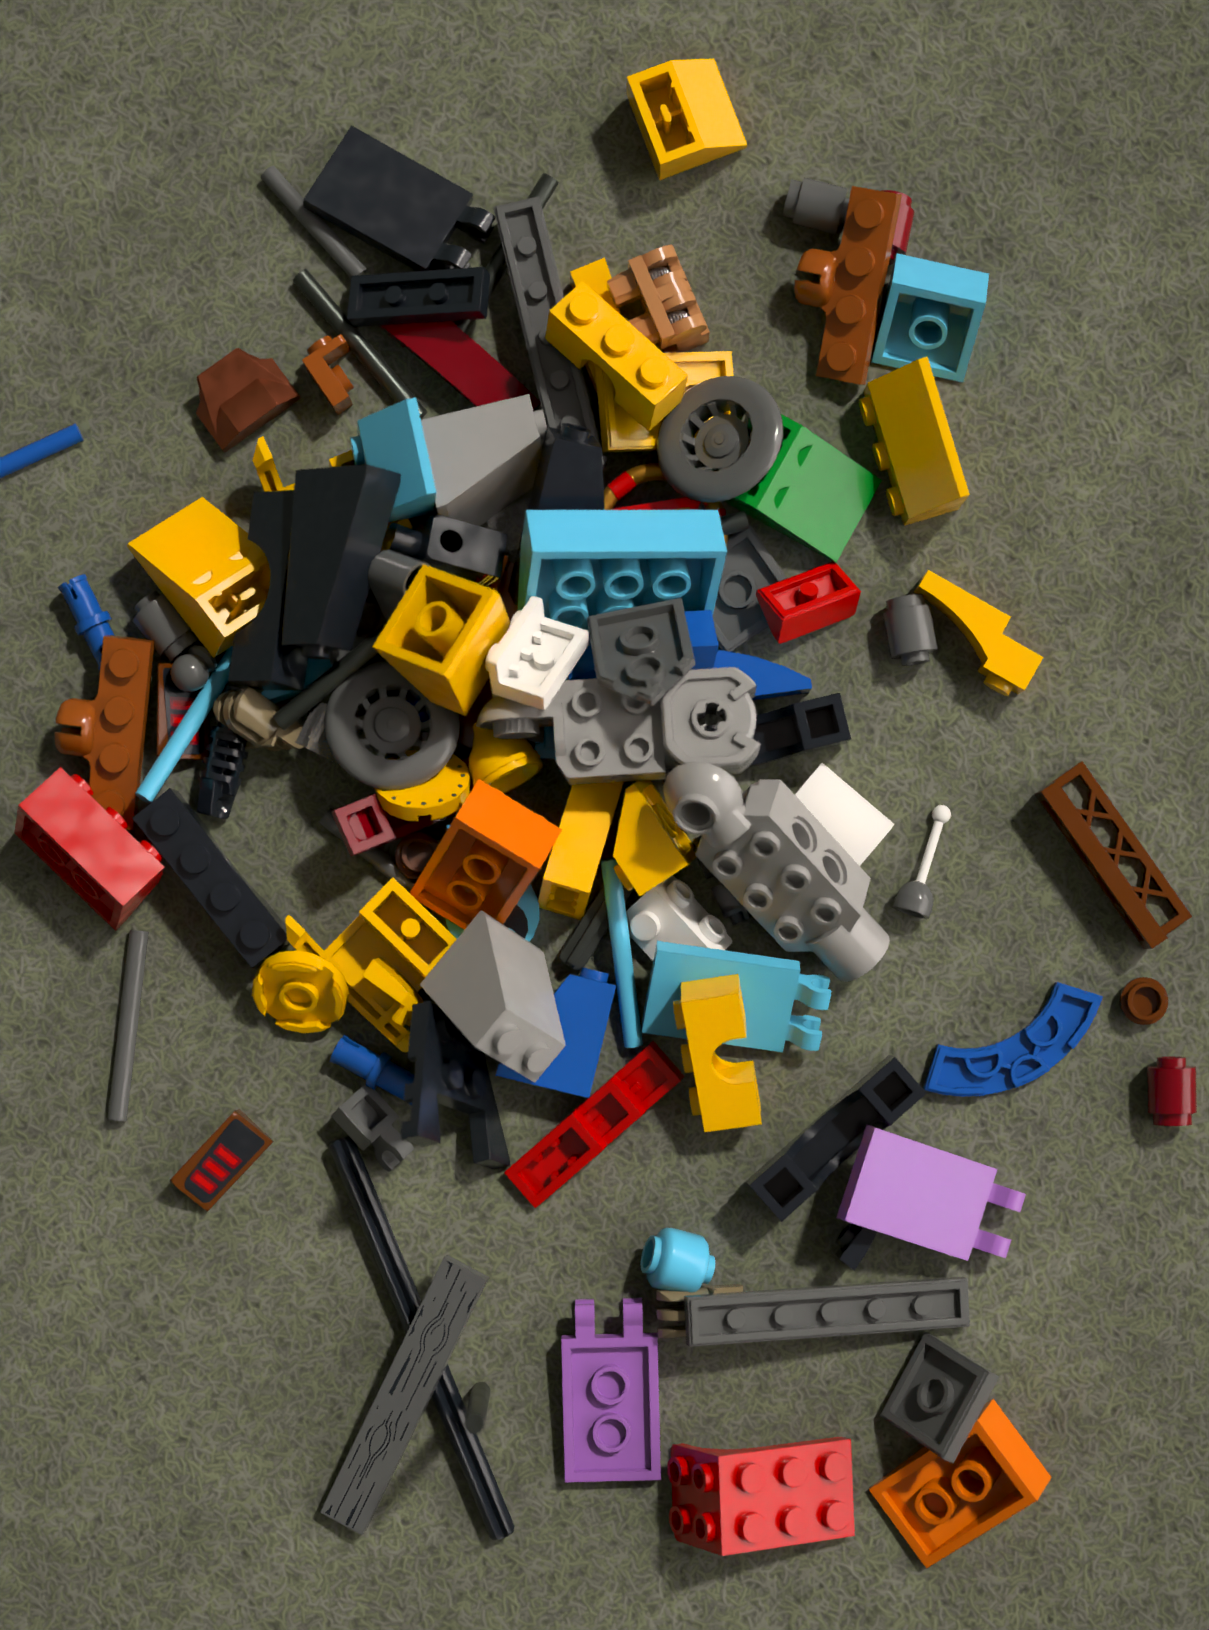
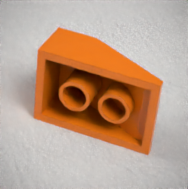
M478 779L411 889L410 894L419 903L464 930L480 910L504 924L541 868L562 829L547 821L543 816L534 813L506 796L502 791Z
M992 1399L985 1403L954 1463L942 1459L924 1446L872 1485L869 1491L924 1566L928 1568L1036 1502L1052 1477L995 1400Z

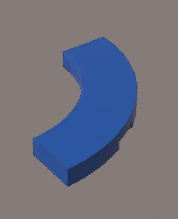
M1055 982L1047 1002L1038 1015L1027 1026L1011 1037L995 1044L976 1048H955L937 1044L923 1089L943 1095L984 1096L1017 1088L1037 1079L1050 1071L1049 1069L1077 1046L1096 1016L1103 996Z

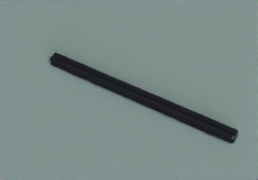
M348 1135L333 1141L329 1145V1149L401 1324L407 1334L422 1301L358 1146ZM447 1364L432 1394V1399L490 1539L493 1541L500 1540L511 1535L514 1532L515 1526L477 1434H471L465 1429L464 1421L467 1410Z

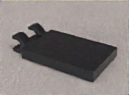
M352 125L303 199L305 209L415 271H429L432 265L440 270L470 268L471 264L468 262L472 254L460 246L446 244L457 228L474 240L485 244L494 230L492 223L495 220V216L479 207H470L473 202V193Z

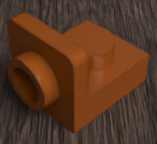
M342 334L334 339L331 336L319 339L307 349L309 355L302 359L307 371L337 415L353 405L347 394L354 388L339 364L332 369L329 367L330 364L350 352L348 343Z

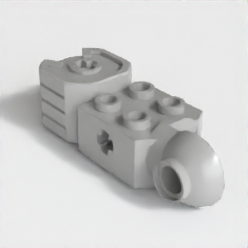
M735 667L689 670L653 706L599 685L597 679L564 681L545 711L492 694L493 698L481 710L476 722V727L493 730L494 738L498 739L536 737L540 735L539 727L553 726L556 763L569 785L666 779L665 769H674L688 762H706L722 768L730 775L740 774L753 763L760 750V743L753 740L756 711L752 698L755 697L757 685L748 675ZM707 714H715L723 719L722 722L718 723L717 731L714 732L706 731V724L704 723L700 726L698 721Z

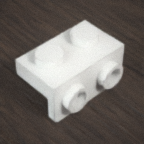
M532 596L523 610H519L514 614L509 630L500 643H495L488 652L486 670L490 674L492 694L545 711L589 646L588 631L546 618L544 616L543 600Z
M673 875L647 891L626 911L629 936L652 961L657 941L726 950L733 942L722 922L715 916L709 915L694 899V894L689 886L683 881L677 880Z

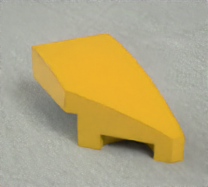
M382 957L373 959L362 976L401 1003V1006L391 1019L401 1026L406 1024L410 1027L412 1005L424 1002L408 980Z

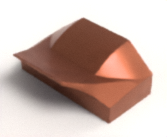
M240 348L234 349L197 376L200 403L196 414L224 453L301 399L272 358L260 359Z

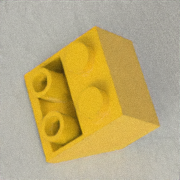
M714 59L670 60L627 76L626 95L659 180L747 148L745 137Z

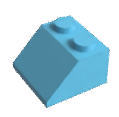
M897 253L871 362L900 368L918 359L928 357L933 376L963 383L986 305L989 274Z
M416 397L405 399L357 420L358 436L350 437L355 465L368 464L401 474L400 486L389 522L433 514L436 488Z

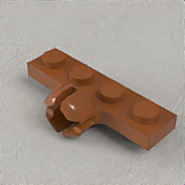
M852 186L842 240L838 250L831 252L814 248L809 249L803 253L799 261L797 270L821 275L820 282L795 279L794 285L795 298L799 303L819 307L826 312V325L816 376L859 385L866 384L902 198L901 194Z
M105 635L103 636L99 688L96 699L70 698L61 703L55 722L62 725L78 726L81 729L63 727L61 732H54L55 745L61 754L81 756L89 761L91 768L89 786L94 793L92 798L104 809L111 807L116 810L128 825L126 830H133L136 827L133 817L137 815L139 797L135 795V792L139 788L141 781L154 641Z

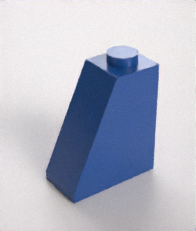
M581 967L579 976L569 974L554 993L566 1046L535 1083L501 1062L497 1067L496 1076L589 1098L616 985L607 983L609 974Z

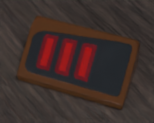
M173 663L158 664L157 757L201 690L186 692L176 687L170 673ZM210 712L179 760H203V757H208L209 751L205 750L206 743L210 744V737H208Z
M240 1109L235 1110L169 1181L208 1212L274 1141Z

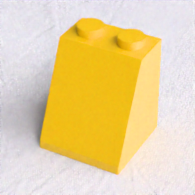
M423 564L373 645V648L430 702L466 716L490 677L489 672L486 670L488 652L495 643H500L509 630L510 621L501 597L495 590Z

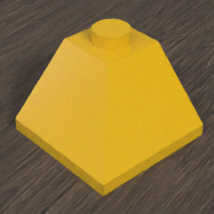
M651 780L637 781L626 788L613 857L618 863L614 866L617 877L627 890L630 891L634 888L638 895L641 896L686 867L697 857L693 850L695 849L694 845L685 831L675 822L673 815Z

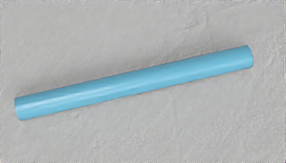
M233 646L225 651L217 664V668L209 676L206 684L198 693L135 792V795L149 804L153 802L214 706V701L222 693L225 685L228 684Z
M614 857L600 860L624 1047L635 1048L643 1045L623 884L614 871V866L618 863Z

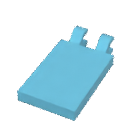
M657 941L642 1018V1033L687 1039L686 1029L677 1030L673 1009V1001L681 1000V982L739 974L746 1015L747 1038L729 1040L722 1044L783 1052L786 1040L805 1050H819L822 1038V1031H819L821 1019L809 1015H791L794 999L801 1001L808 1007L827 1010L832 993L828 989L829 977L817 974H800V962L796 960Z

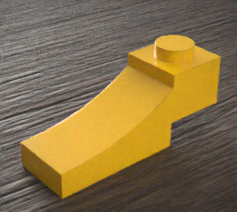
M927 570L914 592L916 594H923L924 599L942 611L966 636L982 663L978 672L986 676L983 683L1005 696H1009L1011 691L1016 694L1025 691L1044 657L1002 634L1011 619L1009 615Z

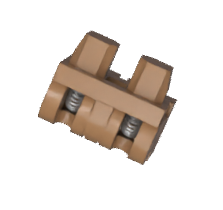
M673 245L662 246L628 260V269L607 281V288L616 309L640 300L645 314L628 322L653 344L658 343L663 353L686 352L709 342L710 332Z

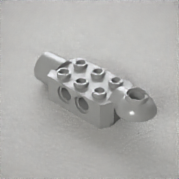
M688 762L675 767L667 774L663 785L666 806L681 829L691 834L701 835L695 855L786 952L812 951L843 982L852 981L863 976L881 960L887 951L890 938L884 929L863 908L871 878L782 780L760 779L758 782L751 784L742 793L734 777L722 768L706 762Z

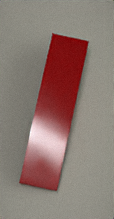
M652 1041L504 1172L505 1175L534 1208L538 1207L601 1153L608 1144L638 1120L646 1110L676 1086L685 1076L659 1046Z

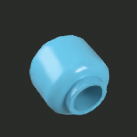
M664 1228L656 1236L652 1235L647 1239L641 1256V1271L647 1274V1280L653 1288L667 1291L696 1292L702 1283L708 1284L713 1277L715 1257L710 1255L709 1245L703 1236L675 1228Z

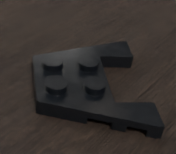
M426 1001L412 1005L408 1059L411 1062L416 1061L414 1082L405 1084L404 1101L407 1104L412 1103L411 1119L402 1122L401 1140L422 1147L441 1143L437 1104L439 1103L469 1114L474 1164L493 1170L511 1166L484 1052L474 1047L436 1003Z

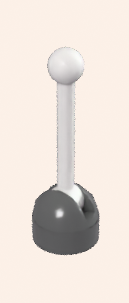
M938 805L932 811L934 824L916 880L904 884L896 894L893 908L899 912L922 919H929L934 900L932 892L925 884L943 824L948 822L951 817V812L945 805Z

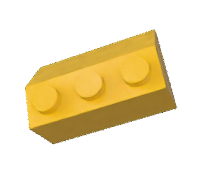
M924 357L868 382L863 391L865 397L859 399L863 421L866 426H874L878 443L872 444L879 471L887 470L892 485L891 488L886 489L890 510L893 516L901 514L904 526L956 511L970 495L928 357Z

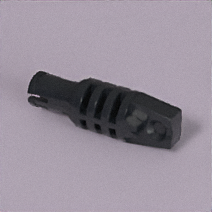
M225 685V692L240 689V687ZM218 721L217 726H213L208 734V737H211L212 740L211 744L206 743L205 750H208L209 754L208 757H203L202 763L206 764L205 771L200 770L197 812L203 815L228 819L236 794L242 784L243 779L239 778V774L245 771V765H242L243 758L247 759L248 752H245V746L248 741Z

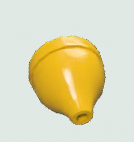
M476 723L473 725L474 740L469 756V772L473 786L480 779L491 787L506 793L530 780L543 767L540 755L533 749L527 739L494 738L493 730L478 728Z

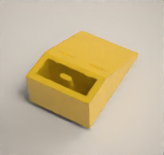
M204 497L194 501L127 544V548L213 658L233 646L235 633L247 627L257 617L266 601L270 585V569L264 552L257 544L248 540V533Z

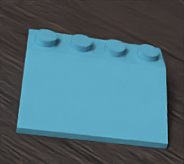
M526 510L520 549L518 611H522L529 599L535 596L543 600L544 616L546 618L587 630L588 633L587 617L677 598H682L684 611L711 610L713 616L727 554L718 510Z

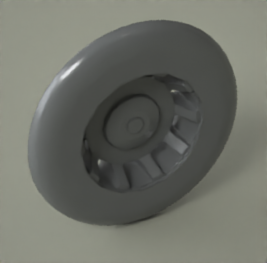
M721 376L694 385L684 392L682 402L664 417L658 432L657 459L665 480L679 494L700 502H720L745 493L767 474L779 453L783 437V422L779 407L775 399L764 387L746 378ZM725 411L731 412L729 415L724 414ZM695 450L696 455H691V451Z
M385 658L367 662L334 689L325 713L327 743L339 765L356 780L368 786L384 790L412 788L437 775L452 757L460 732L459 713L430 702ZM386 691H399L400 693L398 697H387ZM377 694L379 700L371 705L367 699ZM410 695L418 703L414 706L405 700L406 696ZM358 709L366 713L363 720L355 717ZM425 711L428 720L425 722H421L419 713ZM355 730L363 731L365 739L359 740ZM421 732L429 733L427 741L418 740ZM371 747L378 754L376 756L373 755L367 748ZM412 748L417 751L411 756L405 754ZM385 756H396L397 759L389 760L385 759Z

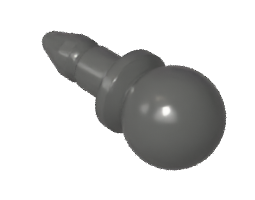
M203 644L201 646L192 645L187 650V654L178 657L173 662L170 672L171 679L175 686L183 691H197L206 684L209 673L217 668V661Z

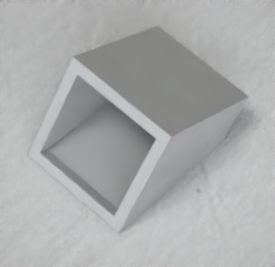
M529 394L421 420L436 488L435 504L438 515L481 526L533 487L547 425L543 409L533 411Z
M480 910L420 983V986L474 1047L535 1083L566 1046L545 955L540 948Z

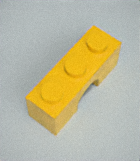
M585 282L579 283L549 310L545 339L579 369L589 360L600 366L609 376L615 387L614 401L647 431L654 428L682 402L688 374Z
M739 974L681 982V1000L673 1001V1009L677 1030L686 1029L688 1044H681L685 1073L694 1072L696 1087H689L692 1115L702 1116L704 1133L761 1125V1102L754 1061L728 1062L721 1059L714 1052L719 1045L726 1041L747 1038L746 1015Z

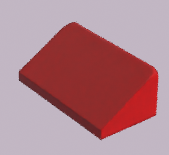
M830 562L756 590V597L772 635L779 644L852 617L856 613L861 591L837 563Z

